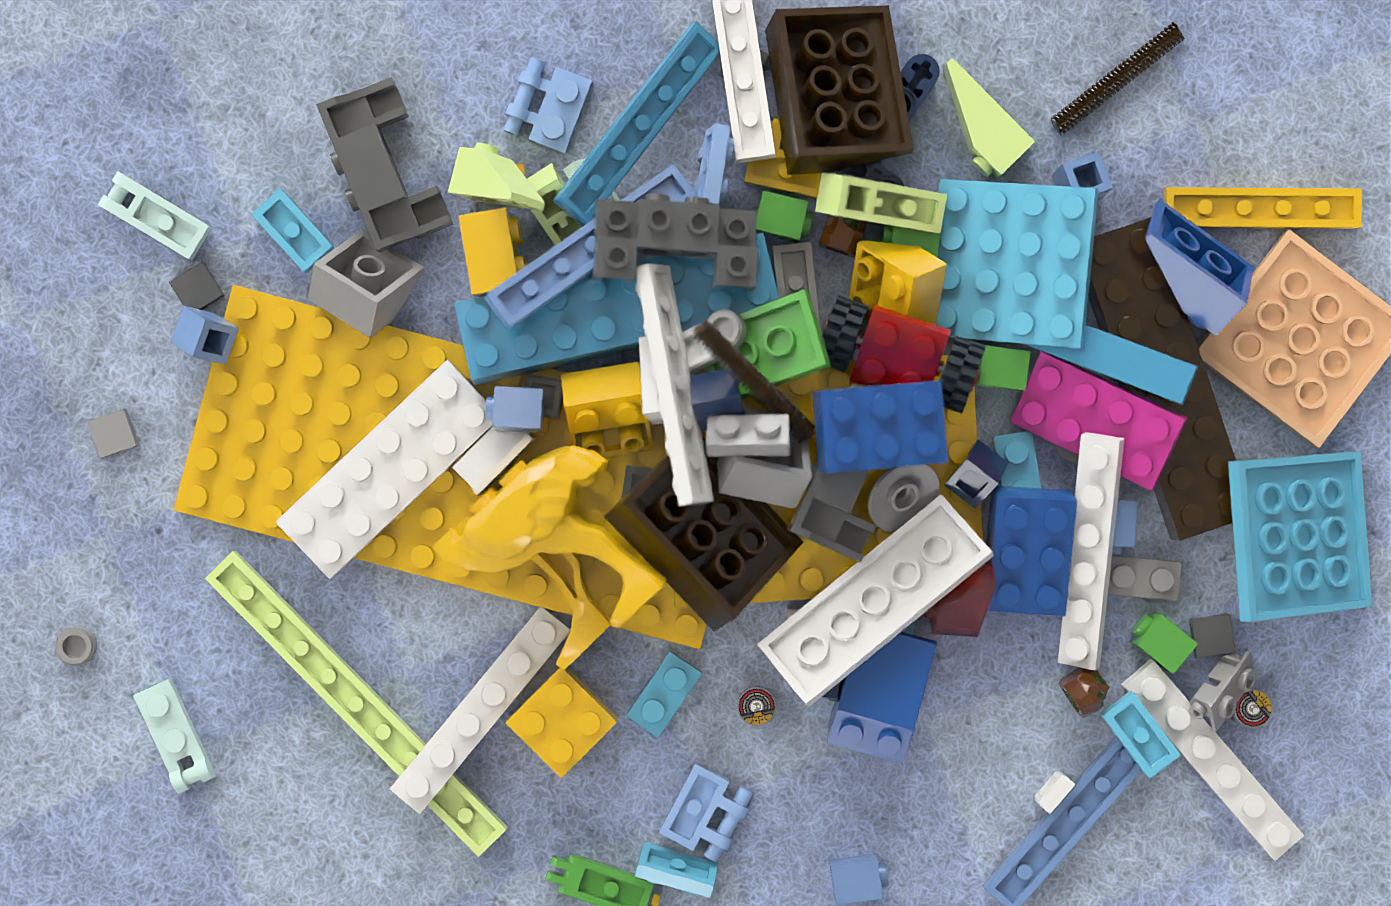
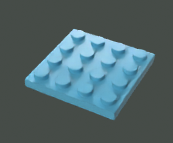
M940 179L939 193L947 194L937 258L947 263L936 325L951 330L949 337L954 338L958 336L965 339L1083 349L1099 189Z
M1361 451L1228 462L1240 622H1255L1373 607Z

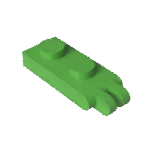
M570 853L568 859L552 856L550 864L563 869L564 872L561 874L548 870L545 877L546 880L559 884L558 892L597 906H647L654 887L653 883L635 877L634 873L574 853Z

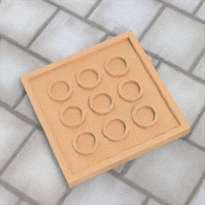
M1288 229L1283 232L1253 272L1247 304L1217 335L1209 331L1199 343L1198 349L1205 366L1312 447L1320 448L1390 356L1391 306Z

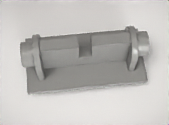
M1246 651L1242 658L1236 653L1223 655L1208 676L1209 682L1215 683L1218 686L1216 687L1204 682L1190 700V713L1199 719H1202L1204 716L1209 717L1212 730L1217 732L1225 719L1228 720L1232 717L1237 702L1243 693L1250 691L1255 683L1256 671L1253 667L1250 651Z

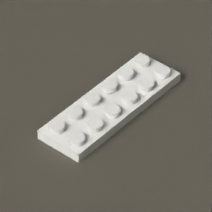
M446 360L288 509L276 523L329 579L333 578L492 428V420H486L487 400L449 360Z
M939 495L863 557L861 562H857L757 645L807 707H810L991 559L993 553L942 495Z

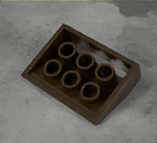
M889 5L775 9L765 29L787 175L827 173L911 154L914 148Z
M702 435L714 501L679 506L678 496L673 489L674 474L671 458L667 454L604 517L654 569L667 578L666 582L713 631H716L737 618L803 544V541L797 534L787 530L789 526L767 503L719 493L717 467L719 456H707V440Z

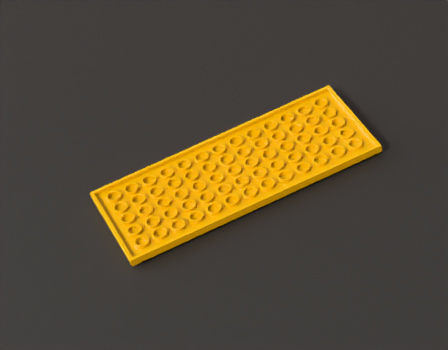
M232 285L224 319L239 329L227 363L212 362L173 510L294 542L276 521L446 360H449L473 385L464 346L388 325L369 338L323 308ZM547 369L529 374L561 380V374L567 372ZM526 374L474 387L487 400L488 396H494L495 386L524 388ZM564 400L562 401L559 419L544 417L543 433H531L537 440L491 486L499 490L502 487L499 481L519 460L522 459L527 464L538 455L563 446L573 445L565 413ZM651 422L650 428L654 450L605 458L609 461L606 470L597 475V481L587 488L578 489L573 509L584 521L602 526L624 550L647 564L649 563L604 516L622 498L626 465L652 469L665 457L664 423L652 424ZM471 448L354 557L359 560L526 604L542 606L545 609L573 616L570 604L561 589L534 561L530 560L513 569L493 573L467 570L445 562L433 548V545L451 528L462 535L467 522L474 515L470 508L481 495L477 496L472 491L473 488L452 468ZM576 553L580 557L583 583L588 595L611 619L623 589L622 574L606 562L592 555ZM665 582L644 605L618 628L700 649L707 624L691 607L675 608L674 590Z

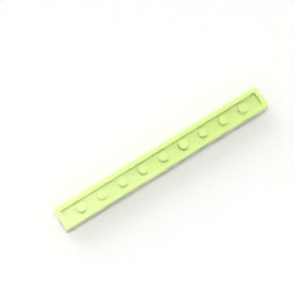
M236 550L232 551L205 579L400 777L425 747L426 743ZM453 773L428 804L478 857L508 828L455 773Z

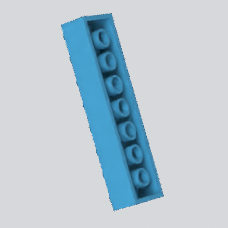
M763 233L756 234L755 247H758L756 288L753 291H744V287L723 286L721 289L712 288L714 257L712 259L658 256L636 261V267L645 264L670 266L682 332L707 321L716 311L730 310L738 315L779 299ZM592 271L509 331L485 301V296L454 302L473 385H481L638 349L639 337L646 335L643 328L644 314L642 303L636 291L637 276L633 283L625 282V279L602 278L601 281L593 280Z

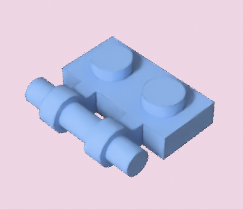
M531 57L526 71H521L517 81L521 85L514 103H509L505 115L508 116L503 131L518 136L523 122L532 125L533 128L528 139L530 142L566 155L593 81L558 67L555 68L551 81L540 77L545 62ZM535 90L546 93L538 114L528 110Z
M717 123L706 130L704 146L699 148L697 160L701 162L699 178L693 185V190L697 194L696 197L708 198L709 204H719V200L723 201L725 198L728 178L723 177L725 162L730 161L734 148V140L729 138L731 126Z
M695 762L661 825L659 833L694 851L699 839L703 838L710 842L704 856L717 862L723 850H728L734 840L731 835L740 818L745 819L750 809L747 805L753 792L740 786L734 798L724 795L730 780ZM716 807L725 810L726 813L718 828L715 829L707 824Z

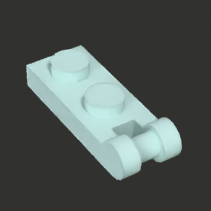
M117 171L112 180L115 183L108 196H102L98 205L193 261L212 227ZM128 192L135 195V198L129 208H126L121 204Z
M172 678L133 695L169 772V778L174 790L180 794L191 789V784L199 780L206 782L215 778V771ZM191 755L194 766L184 770L180 759Z

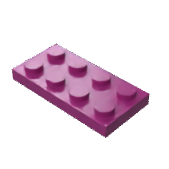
M1041 351L1026 384V390L1023 391L1010 422L1079 455L1081 435L1086 432L1125 438L1121 476L1152 491L1156 487L1188 418L1065 359Z

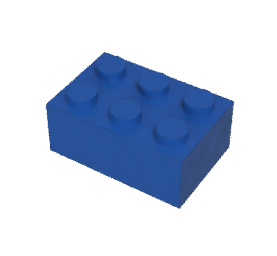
M941 381L812 392L819 472L835 473L948 463Z
M996 486L991 491L986 545L992 551L993 557L984 563L985 577L981 597L986 611L1055 616L1066 615L1077 500L1070 490Z

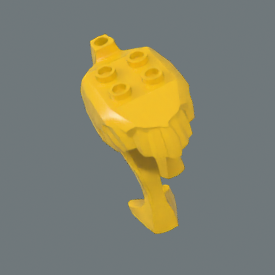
M575 445L563 446L538 455L527 464L522 459L519 460L499 481L502 485L499 490L491 486L476 500V503L470 508L474 515L467 522L462 535L451 528L433 545V548L445 562L467 570L493 573L513 569L530 560L540 566L556 582L573 611L571 629L555 663L562 670H565L611 624L615 628L620 627L665 584L667 579L651 565L636 559L624 550L602 526L584 521L573 511L578 489L587 488L597 481V475L606 470L609 462L593 450L576 447ZM576 553L592 555L606 562L622 574L623 589L611 619L588 595L583 583L580 557Z

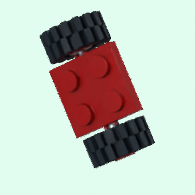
M842 296L837 297L822 335L831 365L829 368L846 373L856 348L859 349V353L849 381L866 387L933 382L935 376L939 377L940 373H942L940 381L942 383L943 407L961 414L963 413L969 394L973 391L980 371L979 366L986 349L985 345L955 336L946 365H943L945 361H942L941 358L951 330L875 304L864 334L861 331L869 306Z

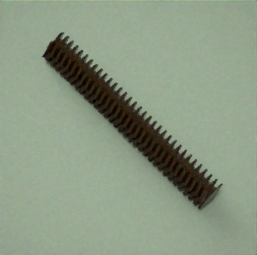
M1172 22V25L1164 28V31L1162 30L1160 34L1156 35L1157 37H1153V40H1149V43H1145V46L1143 45L1141 49L1139 48L1138 52H1134V55H1130V58H1126V61L1124 60L1122 64L1120 63L1118 67L1116 66L1115 70H1111V73H1107V76H1103V79L1101 78L1099 82L1097 81L1095 85L1091 86L1092 88H1088V91H1084V94L1082 93L1080 97L1078 96L1076 100L1072 101L1073 103H1069L1065 106V109L1063 108L1061 112L1059 111L1057 115H1054L1051 121L1060 135L1061 132L1065 134V129L1070 130L1069 125L1073 128V122L1077 125L1078 122L1076 120L1080 122V117L1084 119V114L1089 115L1088 110L1092 113V107L1096 110L1097 107L1095 105L1097 104L1099 107L1101 105L1099 102L1103 104V99L1107 101V96L1111 98V92L1115 95V89L1117 92L1120 91L1118 87L1122 89L1124 87L1122 84L1126 86V81L1130 83L1131 79H1135L1134 75L1136 77L1139 76L1137 72L1141 74L1143 72L1141 69L1145 71L1150 67V64L1153 65L1154 61H1158L1157 57L1159 59L1162 57L1160 54L1164 56L1173 49V46L1176 47L1177 43L1181 42L1180 39L1183 41L1185 38L1178 25Z
M704 321L700 326L695 327L692 331L695 332L693 340L699 338L696 343L698 344L702 341L700 347L705 345L704 350L708 349V354L712 352L711 357L716 355L714 360L716 361L719 358L717 363L723 362L721 367L726 365L724 370L729 369L728 374L733 372L731 377L736 375L734 380L739 379L738 384L742 383L741 387L746 386L745 391L750 388L748 394L753 392L751 397L756 396L755 401L760 398L758 403L761 404L763 402L761 406H766V411L770 408L769 414L772 412V415L789 414V433H792V437L796 435L795 440L799 439L798 443L807 440V438L811 439L816 433L813 431L815 425L798 408H795L796 406L788 398H785L786 396L779 389L775 388L776 386L772 385V382L765 378L766 376L762 375V372L755 368L727 338H724L725 336L710 321Z

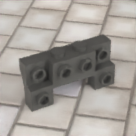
M392 77L360 90L336 96L316 104L335 149V152L330 154L334 168L339 176L345 174L350 186L349 189L345 190L348 202L354 212L360 210L376 251L383 252L414 238L420 239L454 225L437 186L410 197L407 194L381 131V128L409 117Z
M647 194L645 199H639L638 202L597 199L594 216L593 280L601 281L602 278L625 279V282L633 283L636 279L637 254L712 259L714 257L712 288L721 289L723 286L744 287V291H753L756 288L758 247H755L757 211L720 208L718 204H709V199L704 197H687L685 202L669 201V196L664 194Z
M856 384L850 385V388H862ZM817 455L815 462H810L812 478L803 492L787 530L861 562L864 556L861 552L870 532L874 533L876 525L855 517L850 513L869 470L822 473L819 472Z

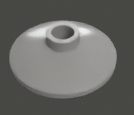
M927 464L892 467L879 478L870 493L868 512L871 520L882 530L888 532L897 531L938 497L940 484L936 472Z

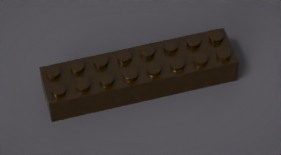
M1151 217L1094 236L1088 298L1099 330L1198 366L1184 404L1117 380L1118 385L1188 418L1154 489L1170 539L1181 541L1233 523L1228 462L1236 461L1188 316L1182 310L1145 240Z

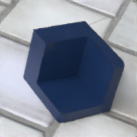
M729 369L690 376L691 405L701 432L707 431V416L747 415L740 395L739 379L735 381L736 375L731 377L733 372L728 374Z
M977 440L972 445L966 458L948 477L944 485L976 509L997 486L1008 462L983 442Z

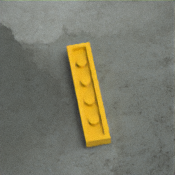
M1166 187L1163 189V201L1200 228H1362V188Z

